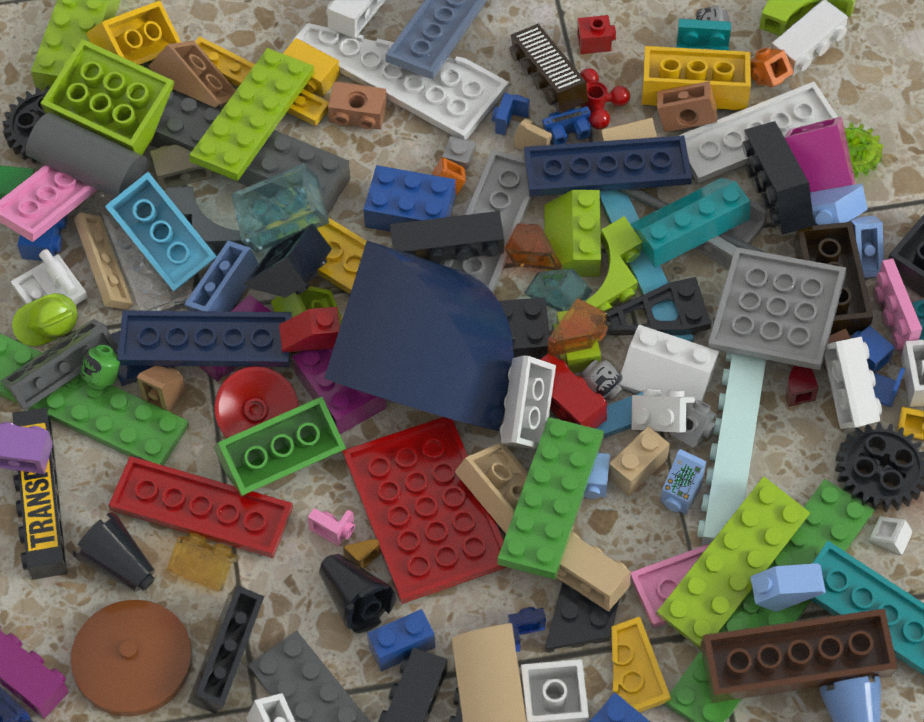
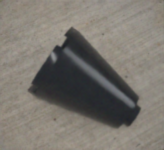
M114 512L106 514L110 519L105 523L100 519L87 531L77 544L81 547L80 552L73 551V557L134 592L140 589L142 591L147 590L155 580V577L152 576L155 569Z
M341 554L329 555L322 561L319 574L345 626L349 630L351 629L354 633L358 634L367 632L382 622L379 618L385 611L388 614L392 611L396 602V593L389 584Z

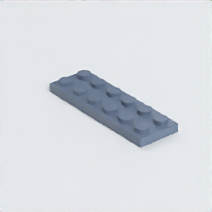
M424 0L386 53V62L433 80L488 0Z

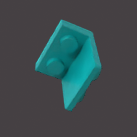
M679 19L676 48L729 51L731 22Z

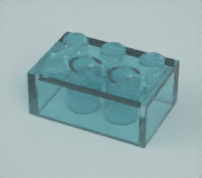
M305 163L231 194L241 241L255 253L275 246L311 223L316 228L329 223L319 178Z

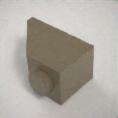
M177 144L162 146L150 151L158 184L163 190H166V187H180L213 178L212 171L191 163L189 154L192 151Z

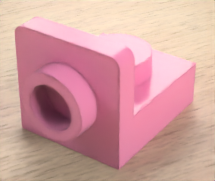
M315 508L308 515L309 530L336 546H339L343 539H349L354 532V514L350 510L346 511L339 522L331 513L326 511L322 513Z

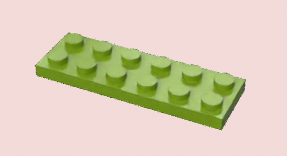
M267 48L189 154L190 162L238 181L313 76L314 66Z
M763 476L655 614L701 650L700 643L703 635L719 632L753 588L751 576L768 569L809 516L810 512Z

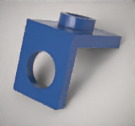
M904 368L900 369L897 380L874 373L876 385L873 387L875 398H878L882 405L892 408L902 381Z

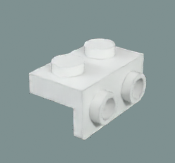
M643 389V395H632V430H645L649 426L654 431L686 432V403H695V397L685 396V391L668 390L667 395H661V390Z

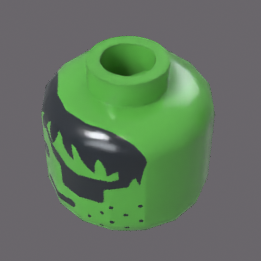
M98 345L87 350L84 354L80 371L81 377L86 381V384L95 389H105L107 386L114 384L120 367V362L117 360L118 355L111 347L106 345Z

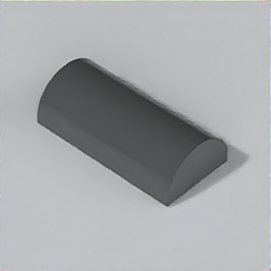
M51 112L46 113L38 120L30 133L26 145V156L115 198L131 186L147 170L148 166L145 156Z

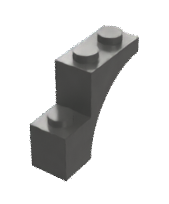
M166 187L168 197L216 256H218L228 240L249 247L247 231L232 230L219 226L201 212L196 204L193 187Z

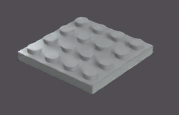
M736 247L708 342L709 348L821 370L826 352V344L829 341L846 275V267Z

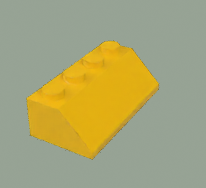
M645 46L642 105L657 106V91L710 81L717 109L744 110L748 108L751 88L750 52Z

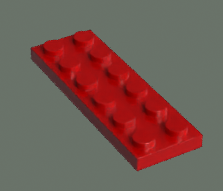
M132 456L128 459L108 505L110 511L270 558L275 556L293 510V503L253 491L241 496L232 485Z

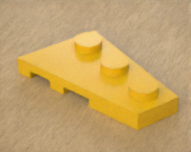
M640 616L612 626L613 693H617L638 712L646 711L665 704L666 701H670L669 691Z

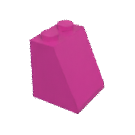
M842 116L788 130L784 138L809 182L810 192L855 185Z

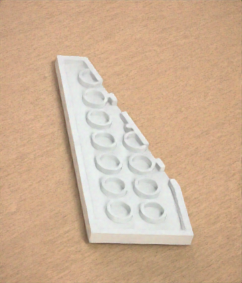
M307 23L295 37L339 60L341 74L361 85L386 89L387 99L452 136L465 140L468 139L509 89L508 81L470 60L456 56V59L447 58L432 80L387 63L386 53L394 43L382 39L372 41L364 39V35L359 34L356 38H352L328 27Z

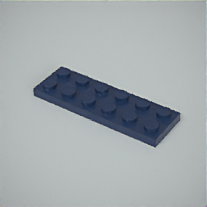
M684 135L524 147L529 196L565 194L571 190L610 191L691 185L692 183Z
M122 310L117 360L120 362V365L289 367L290 352H282L279 324L291 319L292 312Z

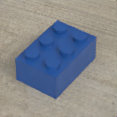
M376 165L364 206L365 227L390 232V224L451 217L456 199V179Z

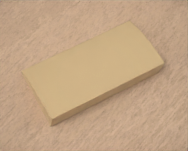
M498 443L466 457L455 473L507 534L528 472L504 444Z
M512 623L481 628L452 637L463 722H527Z

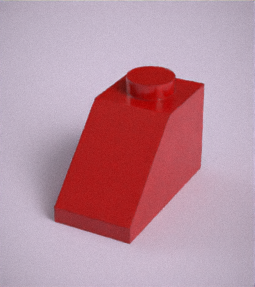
M338 308L308 309L279 324L282 352L334 348L340 329Z

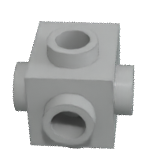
M695 400V403H686V432H669V434L694 448L702 444L704 438L708 439L716 426L713 421L717 414L710 410L711 407L703 401Z

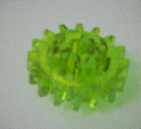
M850 122L849 127H844L854 177L857 178L859 172L867 176L869 169L875 171L878 163L881 162L884 146L879 143V135L872 136V128L865 131L863 130L864 124H860L858 128H855L854 124Z

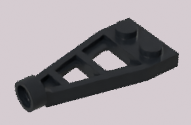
M696 277L667 283L608 312L592 315L597 336L606 334L608 336L634 335L638 325L627 324L625 315L639 309L644 310L647 323L638 325L669 335H686L711 329V321ZM670 300L674 304L678 317L673 321H659L654 318L652 308L658 303Z

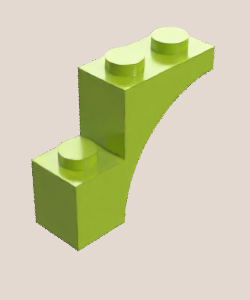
M768 0L761 14L759 29L781 36L823 0ZM827 0L845 15L851 17L856 0Z
M625 216L601 229V243L607 254L609 271L600 289L585 301L584 308L590 307L592 315L612 310V306L620 301L621 303H626L636 295L638 281L624 262L631 263L640 256L643 242Z

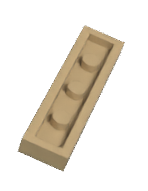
M79 212L74 218V222L104 306L127 310L133 303L102 218Z

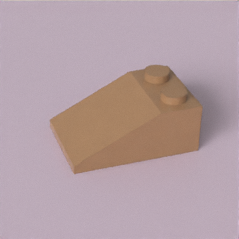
M194 40L168 44L149 65L152 71L174 81L173 90L215 108L225 106L236 91Z

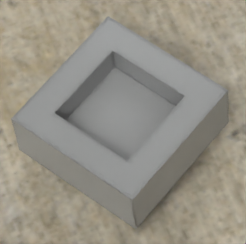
M450 136L442 158L444 157L468 169L476 149V142Z

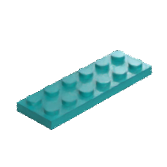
M827 541L812 563L821 565L826 593L809 600L834 616L885 609L895 656L924 675V603L830 541Z

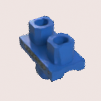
M588 106L577 110L572 108L562 113H559L556 109V112L548 114V118L542 119L543 130L552 134L551 143L553 145L567 143L568 137L566 134L573 132L579 140L587 139L591 135L590 110Z

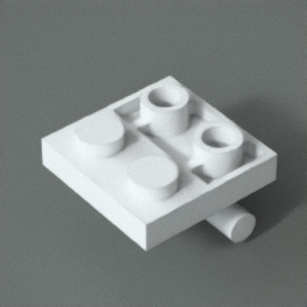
M47 249L39 254L43 263L11 281L12 287L24 304L53 293L66 295L75 305L88 298L87 292L59 254L53 257Z

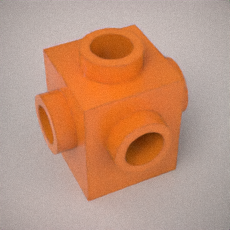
M765 47L755 53V57L750 59L751 77L757 85L775 87L781 84L784 79L794 74L784 50Z

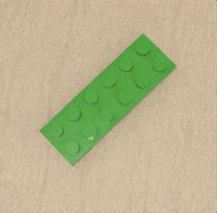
M548 417L500 550L498 565L556 579L604 438L603 430Z

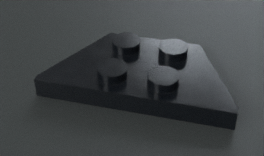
M562 582L545 645V652H554L557 648L567 646L576 648L587 643L597 644L609 641L620 599L608 612Z

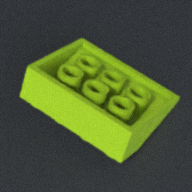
M82 39L43 98L41 105L45 114L49 112L54 113L142 155L154 136L174 86V81Z

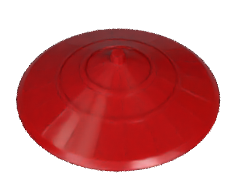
M252 366L234 372L223 382L216 395L214 409L219 429L226 438H229L299 407L294 388L283 375L270 368Z

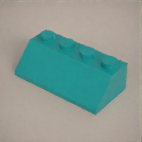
M720 178L630 225L643 242L641 249L656 268L750 220V200L736 181Z

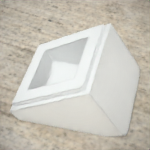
M880 516L869 541L902 555L910 540L912 530L904 519Z

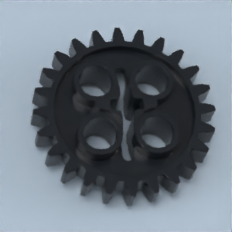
M49 86L46 87L45 92H41L37 87L34 95L26 91L27 98L17 97L18 105L10 104L11 112H5L4 114L6 120L2 121L5 139L9 148H13L15 155L21 153L23 160L29 157L26 156V145L30 133L38 120L45 115L41 102L49 91ZM31 158L33 163L37 162V160Z
M880 422L877 423L874 430L869 424L865 426L864 432L857 427L853 435L847 434L845 443L841 442L840 452H837L835 461L838 463H836L835 471L840 473L837 481L846 482L843 490L846 492L852 490V499L860 497L862 505L868 502L872 503L874 511L878 505H882L884 512L888 511L890 505H893L896 511H899L901 502L909 507L912 498L918 500L921 494L920 491L924 492V451L919 452L922 442L913 444V433L905 437L903 436L904 428L901 427L895 432L891 423L887 430L883 429ZM870 447H876L880 449V452L873 451ZM899 459H900V460H903V461H905L907 464H906V465L900 464V463H898L896 460H899ZM858 469L866 470L869 474H862ZM884 482H890L895 487H888Z

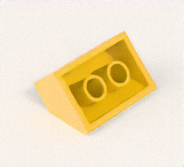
M160 0L105 20L86 33L90 43L138 65L154 60L168 44L181 42Z

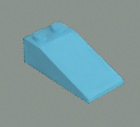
M149 172L105 206L174 292L217 257Z

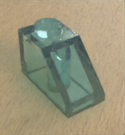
M574 269L538 272L524 293L530 298L545 297L546 306L562 312L584 308L585 301L592 293V290Z

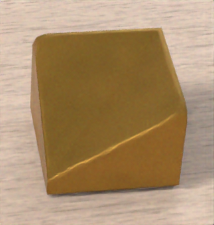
M367 539L363 542L346 545L343 547L344 557L365 569L380 556L379 541L377 539Z

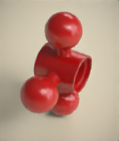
M586 68L580 72V75L587 84L588 102L582 104L581 108L588 106L591 126L597 130H602L610 123V115L604 110L605 103L611 102L617 107L625 106L630 101V92L624 86H616L610 93H607V87L599 82L598 73L594 69Z

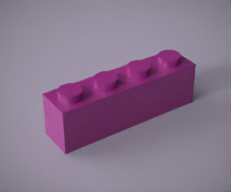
M0 630V684L45 719L69 693L65 685V676L56 668L49 670L43 665L44 660L35 651L31 650L28 653L21 647L23 645L22 642L14 634L9 633L6 635Z

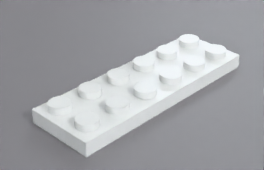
M811 82L717 120V123L706 124L679 136H685L691 173L699 184L749 162L742 148V141H746L745 129L776 121L785 137L789 129L838 116L816 83Z

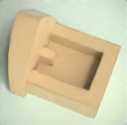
M526 118L517 127L514 137V148L524 151V147L550 145L552 134L535 126V122Z

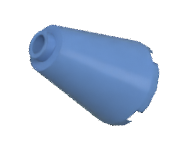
M875 676L873 682L870 683L868 677L833 683L834 689L827 691L826 685L819 688L820 695L833 722H881L880 677Z

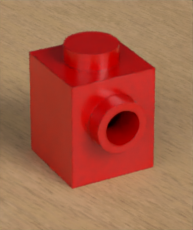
M609 15L578 18L577 38L580 54L611 52L612 41H616L615 25H610Z

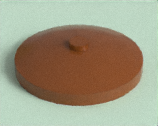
M146 600L116 602L93 614L79 630L71 651L72 674L80 692L98 709L118 716L143 715L166 705L184 686L192 665V647L182 622L167 608Z

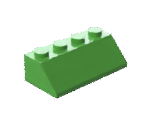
M319 397L222 440L213 447L225 474L241 496L346 449L323 397Z

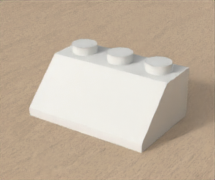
M638 325L628 349L621 372L623 379L619 386L637 394L643 392V389L661 390V395H667L668 390L685 391V396H693L695 400L703 401L716 370L719 351Z
M862 337L826 344L824 359L840 429L854 428L880 421L879 415L882 414V407L879 399L875 398L873 390L876 381L873 371L869 370L868 367L869 349L866 342L862 341Z
M530 356L512 358V365L508 372V393L504 400V422L500 428V444L537 450L549 417L556 365Z

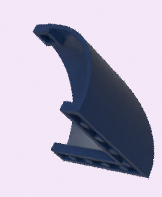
M367 240L324 379L415 409L499 431L505 412L504 400L508 393V372L512 365V358H514L511 330L498 299L476 277L461 270Z

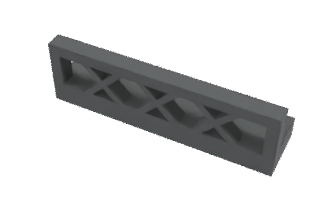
M93 319L0 382L5 389L12 393L21 409L25 411L79 375L83 357L87 350L98 345H106L114 351L118 346L105 324Z

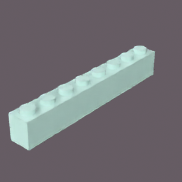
M730 352L726 353L725 361H730L731 363L730 369L724 368L721 385L727 386L726 394L720 393L717 410H723L722 418H716V426L713 435H719L718 444L712 443L709 460L715 461L714 469L708 468L705 485L711 486L710 494L703 495L701 511L707 513L705 520H699L697 537L702 538L701 547L712 542L745 500L766 359Z

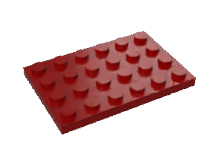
M441 417L343 450V457L375 539L379 541L381 554L401 604L508 568L498 565V556L504 541L495 520L455 473L456 469L468 455L453 419Z

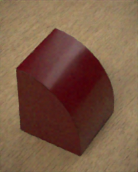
M796 365L792 368L785 392L788 407L816 401L819 386L811 368Z

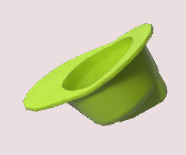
M59 293L49 294L27 303L19 308L13 316V333L20 342L29 346L44 345L69 333L75 326L78 316L76 305L69 297Z

